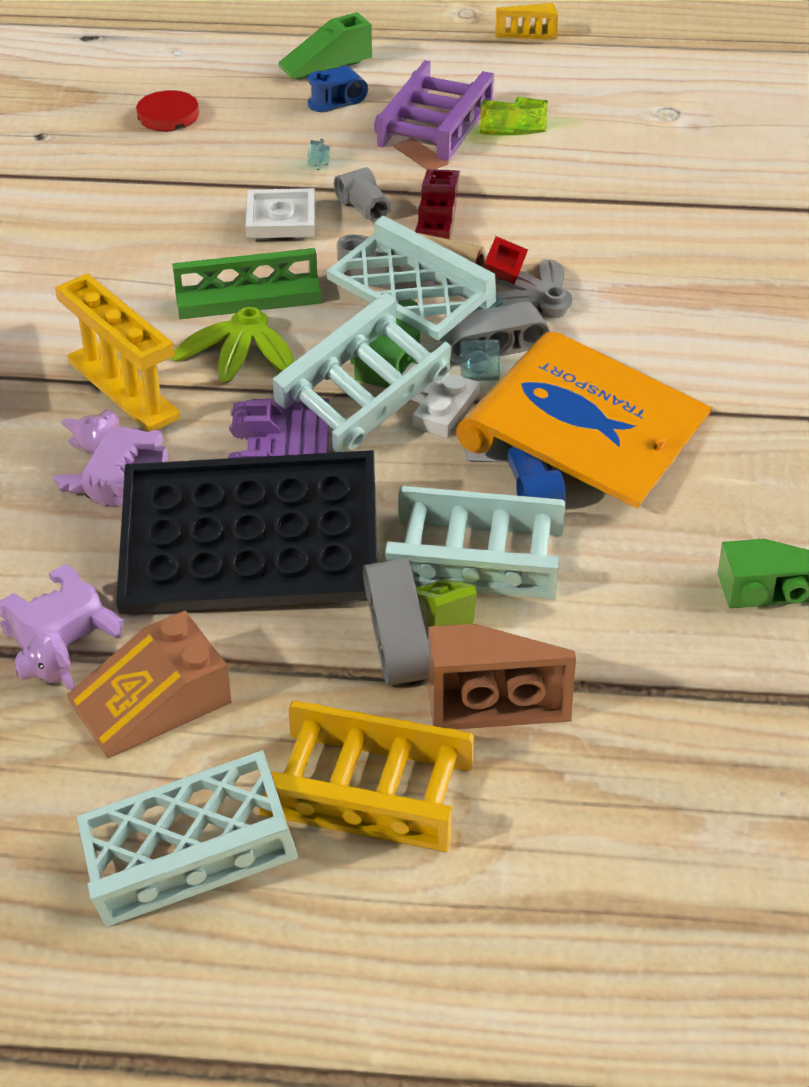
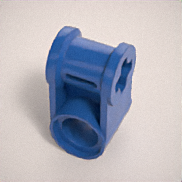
M348 66L315 71L308 75V83L311 85V97L308 99V107L316 112H328L335 108L358 104L368 94V84Z

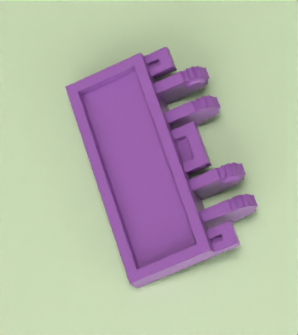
M322 398L329 404V398ZM274 399L246 400V402L237 401L236 404L234 403L233 409H231L233 419L229 426V431L237 439L240 438L242 440L245 438L248 440V450H242L241 452L232 451L231 454L229 453L228 458L328 453L329 425L302 401L294 402L284 410Z

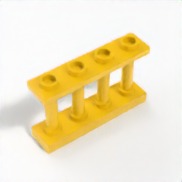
M89 273L56 286L57 300L78 317L83 348L68 354V362L147 432L162 429L181 418L180 410L160 394L157 372L158 363L175 356L174 343ZM96 333L99 335L100 342H97ZM117 351L120 353L121 360L117 356ZM138 369L142 372V378L138 374Z
M291 701L288 709L290 735L297 740L284 773L271 771L286 821L448 853L452 839V806L443 805L453 768L464 771L472 769L474 761V735L472 733L415 723L409 720L371 715L360 711L355 712L328 707L317 703ZM315 743L342 747L330 782L303 778ZM361 751L388 756L376 791L349 786ZM407 760L434 765L423 801L396 795ZM266 791L262 796L267 797ZM259 808L260 816L274 817L271 811Z

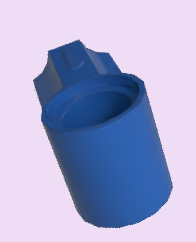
M516 447L508 449V463L516 479L517 496L566 500L565 485L560 470H552L550 464Z

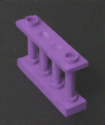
M424 60L419 68L413 71L410 79L381 114L376 116L374 132L377 133V146L384 147L394 134L433 141V144L437 146V158L449 161L492 104L494 73L482 71L474 82L465 84L430 77L431 61ZM435 90L460 95V98L457 99L428 93V91ZM418 104H421V105H426V106H431V107H436V108H441V109H446V110H451V111H449L448 113H442V112H437V111H432V110L417 108L416 106H417ZM406 119H411L436 124L440 126H437L435 129L405 123L404 121Z

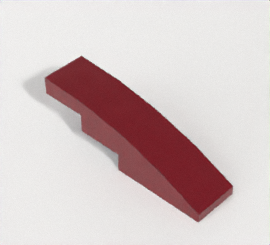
M427 169L422 183L421 201L418 207V222L415 228L416 233L451 239L460 170Z

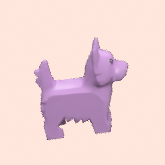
M108 409L99 415L84 416L79 420L66 418L62 421V425L74 435V437L69 439V444L92 454L82 473L54 475L53 480L59 486L61 492L86 493L96 503L99 502L102 506H120L122 508L125 464L167 461L169 457L167 448L159 446L162 445L164 440L161 431L151 430L150 432H145L135 428L119 427V418L113 411Z
M64 564L49 573L50 580L54 583H61L60 591L53 590L50 594L44 593L40 597H34L31 602L25 601L15 593L0 600V616L5 619L0 624L3 633L9 638L13 637L23 650L17 654L14 664L19 679L39 678L47 683L61 682L68 690H73L75 687L70 674L71 664L66 647L89 635L96 629H101L115 638H120L124 620L117 617L115 612L102 607L94 587L86 581L80 580L79 574L68 564Z

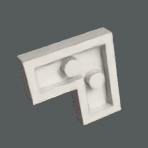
M410 363L406 370L402 373V375L407 373L417 364ZM449 373L441 381H433L411 399L421 403L412 415L413 428L448 438L460 422L461 416L465 415L479 396L480 382Z

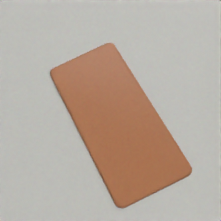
M414 138L393 145L395 149L426 170L438 169L449 164L448 161L437 158L436 153Z

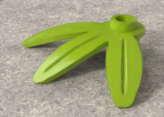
M254 307L242 308L232 316L231 321H223L207 326L190 335L174 350L175 356L171 357V360L175 362L183 361L227 338L221 348L218 361L219 379L223 383L233 380L240 370L248 354L252 339L255 340L264 356L280 373L295 362L287 343L274 330L267 327V315Z

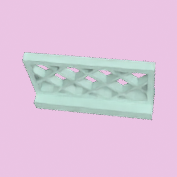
M384 215L374 222L375 233L326 271L328 280L369 303H372L385 292L389 293L396 300L418 299L419 305L403 307L397 303L396 318L436 340H440L479 306L488 309L496 302L494 273ZM375 248L376 251L385 255L377 257H366V255L373 251ZM404 265L413 271L393 272V266ZM389 266V273L367 274V268ZM363 269L364 275L347 276L343 273L347 270ZM432 280L441 286L421 287V281ZM416 281L417 288L395 290L394 283ZM390 284L391 290L374 291L368 285ZM460 295L467 300L450 303L449 296ZM444 296L445 303L423 305L422 298ZM446 314L447 316L438 325L424 317Z
M263 750L77 816L90 883H87L90 898L105 927L299 858ZM256 770L260 771L261 776L251 791L234 786L240 776ZM202 789L214 791L204 808L187 803L194 792ZM265 791H266L267 797L262 796ZM226 796L243 802L232 819L215 813ZM158 805L167 808L156 825L140 820L149 808ZM255 806L273 813L274 817L251 825L245 824ZM179 813L196 818L185 836L168 830ZM110 822L120 825L108 842L93 836V828ZM208 823L225 829L221 836L204 842L196 841ZM132 830L148 835L137 853L121 848V845ZM161 840L177 846L173 853L154 860L149 858ZM113 857L129 863L125 870L102 877V872Z

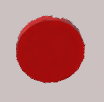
M158 91L148 94L138 101L136 106L137 118L148 129L169 132L176 130V125L183 124L184 127H188L193 124L199 116V104L194 96L183 91Z

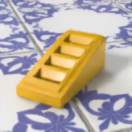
M554 3L496 8V37L557 39L558 12ZM506 17H511V27L506 28ZM518 17L523 18L522 26H518ZM530 18H535V25H530ZM543 18L546 19V24H542Z

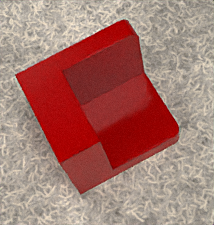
M495 236L482 267L494 273L495 277L515 284L529 249Z

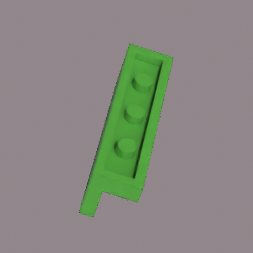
M315 248L172 263L179 320L233 314L245 307L268 310L322 303ZM309 261L308 273L293 274L288 270L294 262ZM269 265L274 269L268 277L258 278L253 274L259 266ZM233 269L239 273L233 281L223 282L217 278L223 270ZM197 273L203 277L197 285L182 286V274Z

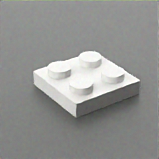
M315 188L248 190L245 224L246 238L268 240L291 237L293 239L315 237Z

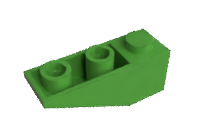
M358 12L330 19L279 62V67L291 79H303L315 71L334 69L346 64H358L361 60L372 58V24Z
M768 539L722 542L717 574L729 609L809 602L808 549Z

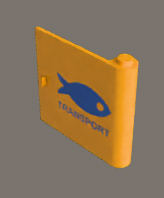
M553 331L543 334L461 420L457 426L456 434L462 446L476 454L487 452L500 439L638 509L709 416L713 407L561 333Z

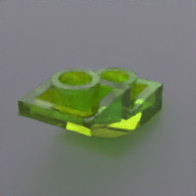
M517 97L515 103L483 100L480 113V134L507 136L546 132L548 100Z

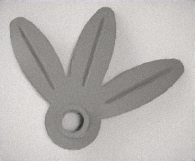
M543 259L539 263L538 273L540 280L520 271L515 284L495 277L496 282L517 290L497 292L496 302L489 308L529 302L534 306L538 305L539 311L544 316L550 318L564 316L572 305V295L562 287L564 280L563 267L555 260ZM479 306L474 311L484 310V308Z

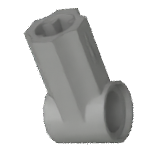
M368 167L335 176L334 190L342 205L351 203L365 219H369L373 224L383 215L386 217L391 212V201L377 188L375 177Z

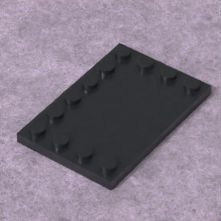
M374 450L125 464L116 598L119 614L367 600L363 579V565L378 563Z

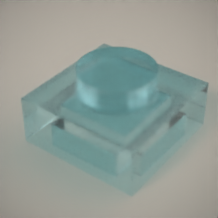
M461 340L459 344L461 376L474 381L499 380L501 377L499 340Z

